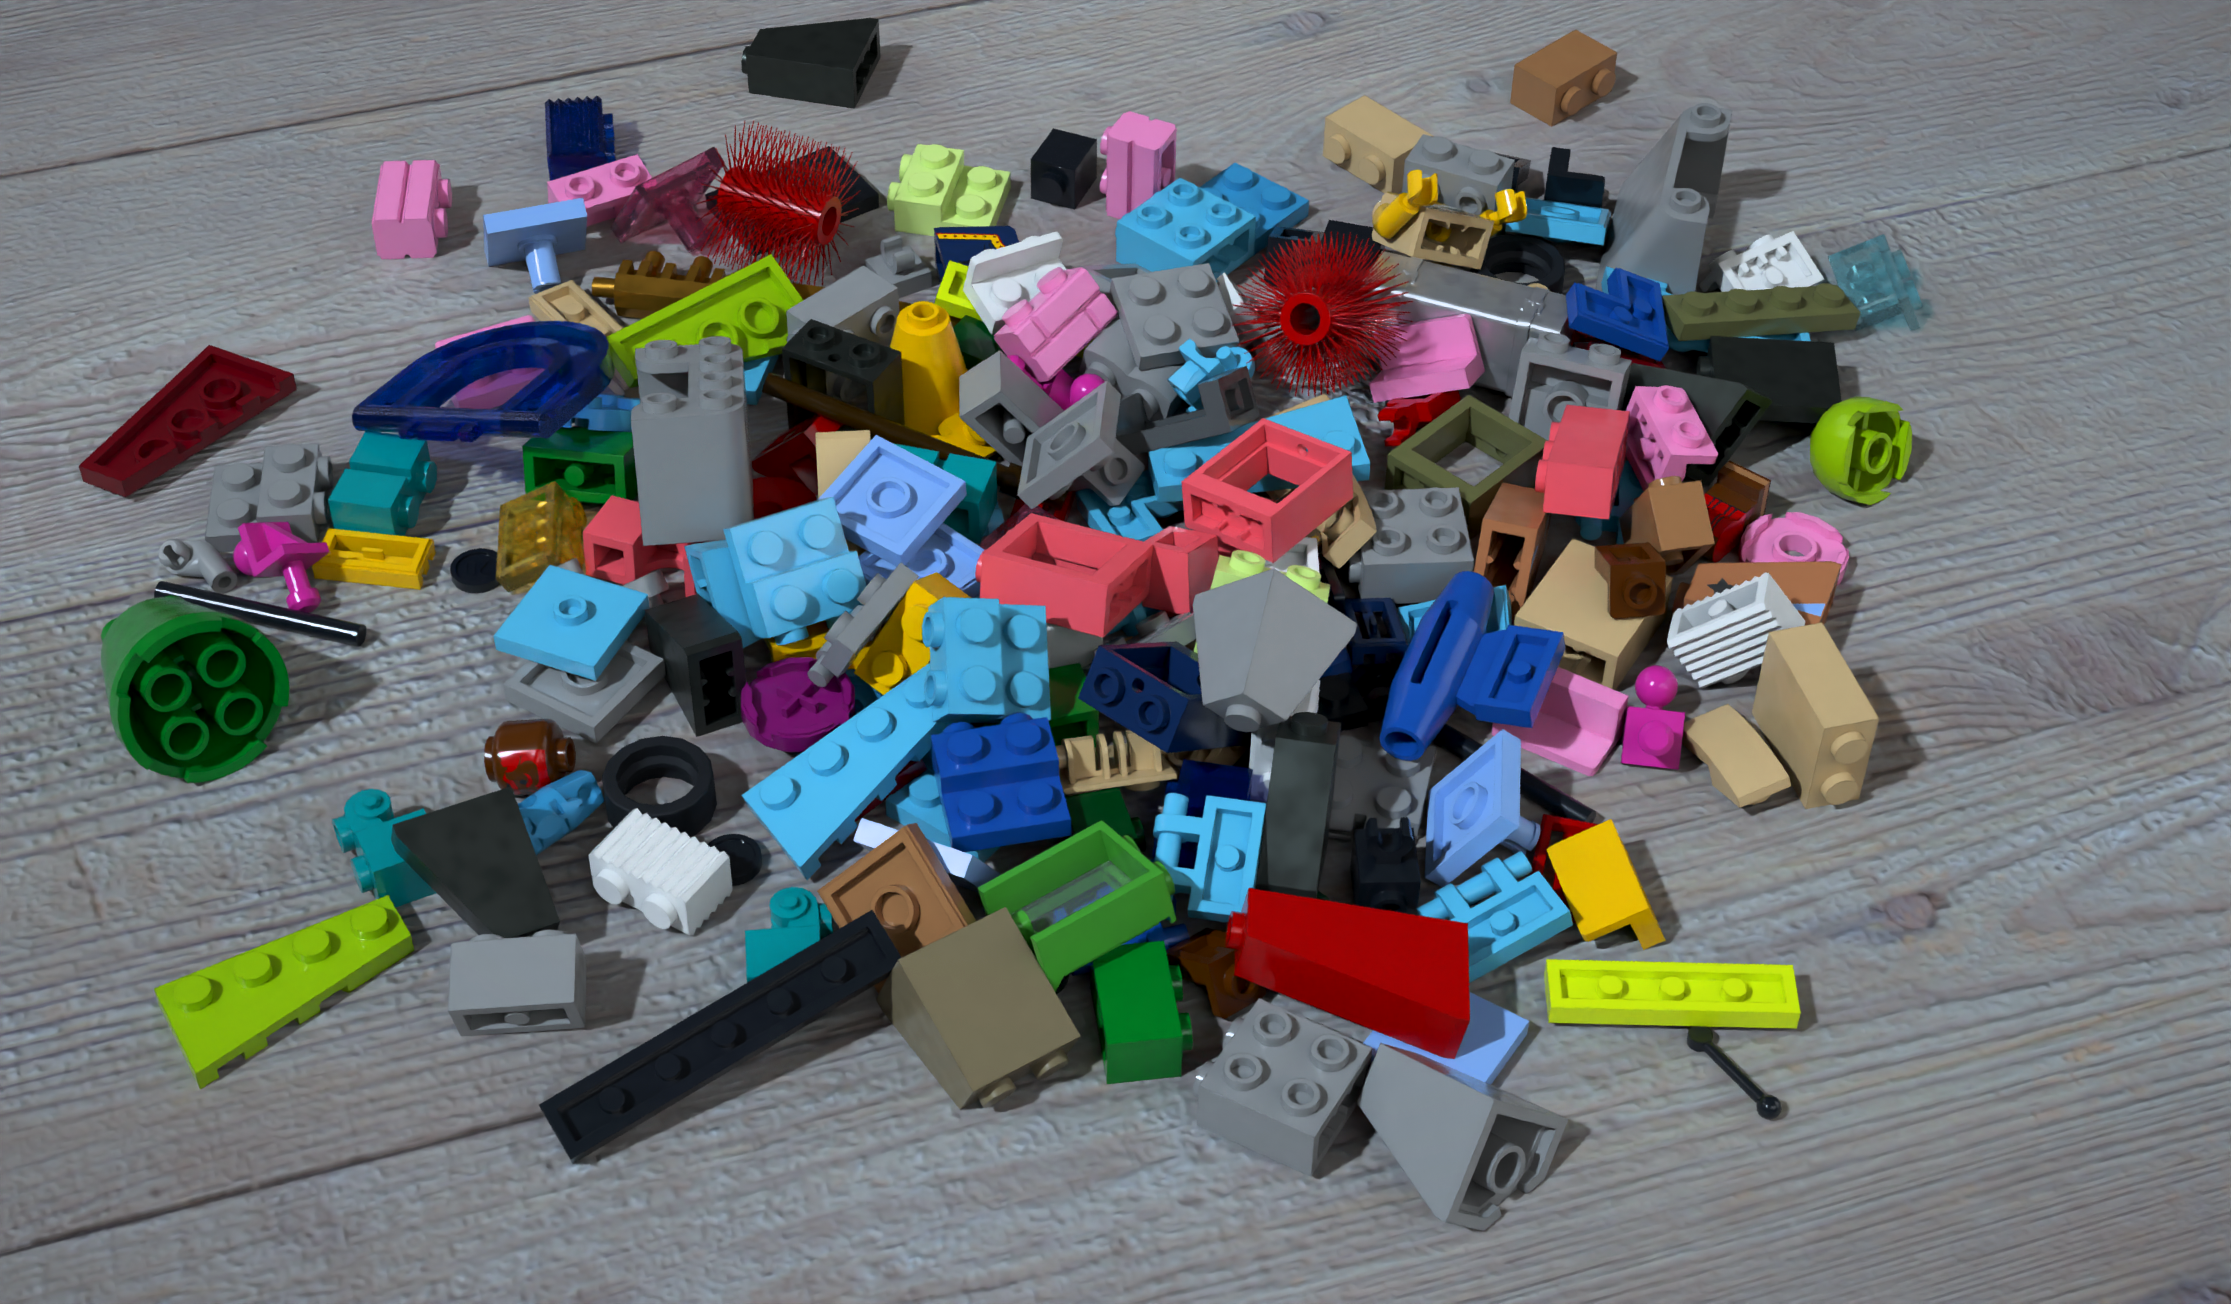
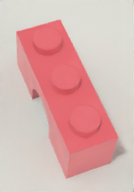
M611 495L583 531L586 575L625 585L654 570L676 568L684 571L685 597L697 594L684 546L704 542L643 546L639 502Z
M1168 526L1144 541L1153 544L1149 595L1142 601V606L1165 610L1168 617L1188 612L1194 613L1193 602L1195 595L1210 590L1219 555L1231 558L1232 552L1240 549L1218 541L1215 534Z

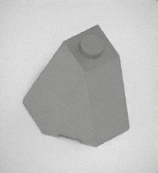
M1275 568L1196 594L1193 602L1203 706L1224 718V722L1229 727L1242 732H1255L1259 728L1286 721L1355 635L1357 623Z
M1380 1043L1375 1058L1367 1069L1365 1083L1357 1100V1104L1434 1216L1445 1223L1481 1231L1487 1229L1501 1217L1498 1205L1518 1189L1528 1194L1545 1179L1569 1120L1421 1054Z

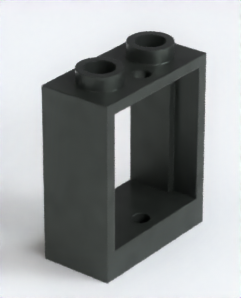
M810 319L782 348L785 379L827 395L825 370L867 386L868 412L905 426L902 358L900 351ZM787 403L788 428L791 429L815 415V413ZM842 425L837 431L857 430L846 425Z

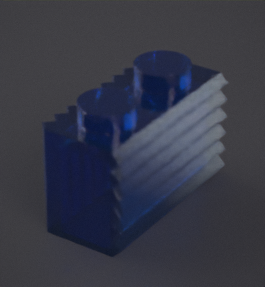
M596 95L593 99L586 96L583 100L577 97L574 101L570 98H567L565 101L558 98L555 102L548 99L545 102L546 148L550 181L617 161L613 113H603L602 99Z

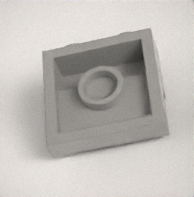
M1543 332L1539 334L1538 339L1530 337L1521 350L1509 418L1549 440L1552 421L1561 422L1566 405L1622 410L1632 360L1620 358V349L1607 344H1593L1589 350L1569 346L1570 339L1559 333Z
M319 443L284 444L280 446H265L263 463L215 465L205 531L206 542L213 545L218 552L234 551L236 545L242 540L238 527L243 523L289 522L293 535L308 543H319L320 525L328 524L330 516L328 495L326 491L324 492V488L333 487V468L330 456L322 457Z

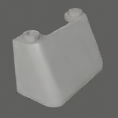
M1700 103L1683 111L1620 187L1598 270L1596 290L1602 292L1601 282L1607 266L1614 269L1621 268L1645 278L1667 283L1665 292L1680 295L1690 291L1696 292L1708 218L1713 219L1716 209L1733 110L1718 108L1709 103Z

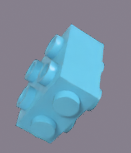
M1179 177L1117 221L1115 231L1117 238L1116 261L1121 264L1136 263L1151 272L1209 263L1216 282H1218L1217 278L1224 272L1228 275L1254 256L1256 216Z

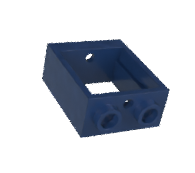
M1177 641L1099 645L1078 699L1166 753L1242 746L1249 732H1242L1229 727L1224 722V718L1203 706L1198 654Z

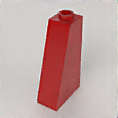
M1248 888L1241 912L1231 911L1225 947L1235 949V976L1443 1058L1455 1059L1470 1022L1468 923Z

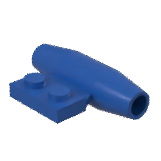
M1462 571L1455 574L1422 616L1392 680L1379 738L1381 746L1395 758L1405 761L1419 759L1452 716L1457 705L1475 715L1476 720L1533 728L1565 651L1564 633L1508 625L1506 630L1486 633L1494 597L1492 584L1488 579L1476 572Z

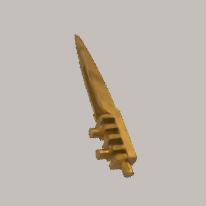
M649 251L645 259L641 261L638 270H634L632 260H623L615 279L594 277L592 295L594 297L614 299L617 316L643 319L727 276L725 275V269L715 268L711 278H709L713 263L704 256H698L694 259L687 275H678L675 263H666L662 271L665 262L664 256L660 252ZM792 283L803 300L825 288ZM899 301V313L902 309L911 305V303ZM949 315L954 327L961 319Z

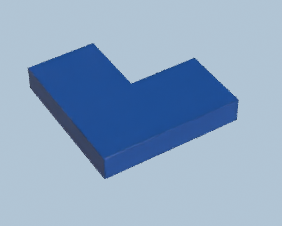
M1615 268L1607 279L1609 294L1580 283H1573L1566 294L1569 328L1661 361L1669 350L1660 283L1621 268Z

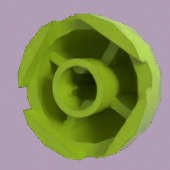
M1856 396L1833 404L1821 416L1810 437V463L1814 475L1830 493L1843 499L1867 505L1883 501L1891 494L1881 490L1889 485L1892 478L1902 479L1912 451L1910 422L1901 420L1898 411L1903 409L1899 404L1870 397Z

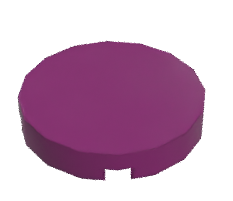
M812 657L785 658L769 663L756 672L757 678L750 685H748V681L746 682L741 691L742 721L750 736L764 746L784 752H803L855 716V687L846 673L839 677L834 676L825 687H819L809 679L807 674L817 659Z

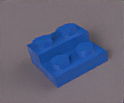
M1014 713L1005 717L999 725L975 728L967 722H956L948 725L942 733L931 735L932 766L951 848L962 852H970L1071 835V817L1059 776V758L1048 717L1033 719L1025 713Z

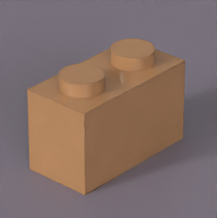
M1575 29L1514 65L1510 103L1552 127L1612 91L1616 80L1617 52Z
M1670 476L1650 482L1648 484L1649 487L1633 500L1634 503L1619 518L1624 544L1649 542L1666 561V575L1668 576L1686 572L1715 544L1701 480L1682 483L1681 477Z

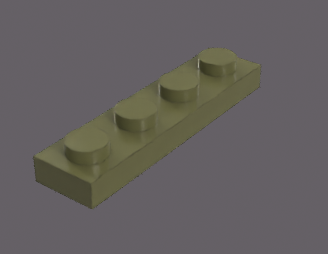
M1828 283L1793 288L1776 286L1773 289L1761 290L1731 289L1729 292L1713 293L1690 291L1680 295L1662 296L1665 323L1679 341L1710 339L1711 336L1749 337L1853 330L1856 328L1861 313L1841 288Z

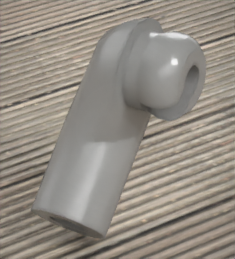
M169 539L159 549L158 558L160 563L166 566L167 570L174 575L204 578L217 593L229 592L237 583L236 573L218 550L208 542H182L179 539Z

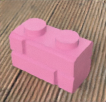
M1128 111L1123 113L1113 126L1106 128L1101 139L1100 152L1103 155H1107V167L1101 177L1100 192L1106 195L1107 216L1121 219L1125 214L1130 213L1150 199L1156 192L1161 191L1175 181L1177 132L1175 124L1158 119L1151 121L1148 116Z
M413 160L411 165L406 161H384L383 165H381L372 218L377 256H380L381 259H404L405 255H409L411 258H434V255L437 254L439 238H447L448 218L446 208H451L452 190L450 179H442L440 164L436 160Z
M1058 267L1043 276L1036 285L1040 292L1031 301L1022 300L1008 309L1002 316L1005 325L994 335V340L1007 356L1018 355L1025 362L1024 369L1038 382L1050 381L1117 316L1118 311L1107 296L1099 291L1100 287L1089 272L1082 267L1067 270Z

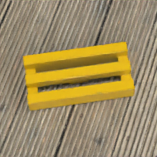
M328 528L322 542L327 543L329 553L313 564L312 569L315 579L420 590L423 585L422 574L427 575L430 568L428 560H433L436 554L434 540Z

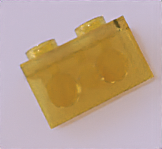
M556 481L500 505L496 580L507 592H511L529 583H535L549 565L557 567L577 558L583 570V564L585 563L583 531L587 525V517L580 502L574 497L569 498Z

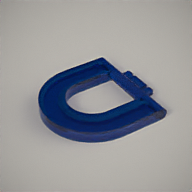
M567 321L528 322L478 332L438 347L408 365L354 408L352 423L358 431L398 432L400 439L408 440L417 437L418 440L455 441L459 439L460 442H473L480 436L547 439L593 401L610 384L614 376L615 367L606 336L596 328ZM520 368L545 369L497 409L440 407L464 387L486 376Z

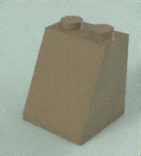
M1006 907L898 959L876 998L883 1013L960 1110L977 1101H980L983 1108L1000 1102L1017 1089L1013 1082L1031 1073L1035 1075L1037 1080H1041L1057 1072L1070 1062L1067 1054L1081 1037Z

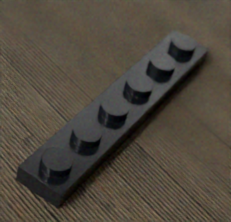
M870 910L539 1104V1107L570 1161L574 1164L885 980L890 975L897 960L902 957L873 910Z

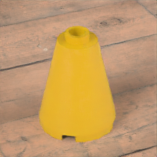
M919 301L905 307L898 314L890 348L901 352L905 426L929 436L940 435L936 428L943 420L959 412V376L967 372V368L948 312L932 302Z

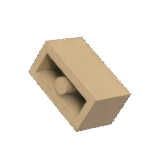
M1364 95L1325 117L1323 156L1384 194L1386 192L1398 194L1402 191L1405 159L1423 134L1432 137L1433 135Z

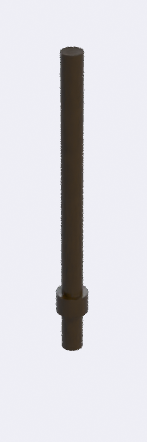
M772 373L768 374L762 388V393L853 429L870 430V435L873 437L878 435L894 444L939 451L940 460L946 461L949 453L990 460ZM997 462V486H1000L999 492L1020 500L1017 494L1022 466L1011 462L1008 467ZM1067 490L1055 500L1048 498L1042 503L1062 510L1069 491Z

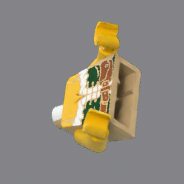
M1413 170L1407 174L1408 193L1396 194L1386 192L1382 199L1374 206L1372 211V239L1408 256L1481 270L1489 239L1501 231L1502 223L1518 222L1526 218L1525 192L1515 193L1513 189L1497 192L1495 194L1497 211L1494 212L1488 209L1478 216L1438 203L1437 174L1434 173L1428 178H1422L1421 170Z

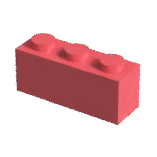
M1566 405L1561 422L1552 421L1549 440L1545 441L1543 458L1538 461L1535 480V492L1544 493L1543 512L1609 520L1626 459L1630 411Z

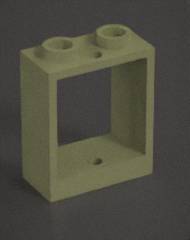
M1467 395L1388 453L1384 490L1459 487L1469 539L1471 540L1481 532L1483 517L1502 483L1535 489L1538 461L1543 458L1546 439L1476 398ZM1465 441L1503 463L1502 466L1474 487L1435 464Z

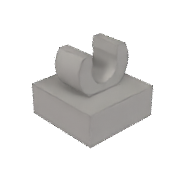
M900 235L881 240L880 248L882 254L865 259V265L868 269L898 287L899 298L932 287L930 269L910 245L902 247V237Z

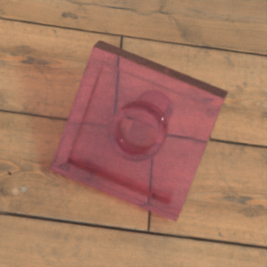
M712 147L637 185L610 227L619 242L623 243L667 220L688 253L703 246L711 232L709 230L705 234L708 228L703 231L706 225L700 219L693 206L699 203L709 188L701 184L710 186L714 180L713 177L717 176L708 165L717 174L723 167L716 148Z

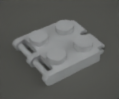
M1340 735L1329 838L1351 841L1353 830L1365 829V824L1369 818H1377L1378 828H1399L1401 817H1408L1411 822V828H1414L1415 840H1418L1437 746L1429 745L1419 759L1405 761L1387 753L1381 746L1380 737L1374 736L1373 741L1357 739L1350 735Z

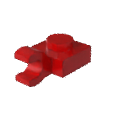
M1459 391L1396 398L1387 402V407L1383 408L1378 414L1379 421H1391L1394 424L1392 435L1384 440L1385 446H1399L1416 433V428L1425 427L1461 400Z

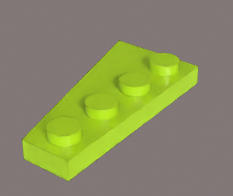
M772 254L605 337L601 347L629 388L638 387L635 348H645V344L651 341L672 340L677 343V346L699 344V341L703 338L723 336L730 338L731 344L742 348L744 362L782 354V348L787 344L786 310L802 302L803 299Z
M386 895L156 987L154 991L161 1011L199 1088L202 1089L219 1078L218 1068L240 1054L247 1060L268 1046L266 1037L293 1020L301 1025L321 1012L319 1005L323 1000L339 990L350 993L413 952L414 946L409 930L389 895Z

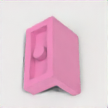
M1467 313L1398 324L1401 326H1391L1406 332L1382 327L1402 334L1393 333L1399 337L1389 336L1399 342L1390 338H1383L1386 336L1374 332V334L1383 336L1380 338L1395 344V348H1393L1386 342L1379 341L1388 346V349L1394 352L1393 354L1396 356L1394 357L1384 347L1375 342V345L1383 349L1381 351L1387 355L1385 356L1377 350L1378 355L1386 365L1380 360L1383 372L1381 371L1369 383L1374 403L1396 398H1409L1468 389L1485 372L1472 317ZM1377 329L1378 331H1381V332L1390 334V333H1388V332H1386V331H1384V330Z
M1558 667L1533 728L1493 723L1491 733L1495 736L1504 729L1521 739V748L1584 775L1594 776L1622 736L1629 696Z

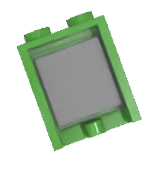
M1102 820L977 887L986 916L1004 907L1007 908L1055 992L1064 976L1153 928L1164 919L1171 923L1177 921L1170 895L1175 893V886L1167 869L1159 861L1152 863L1141 854L1138 846L1130 836L1124 835L1121 837Z

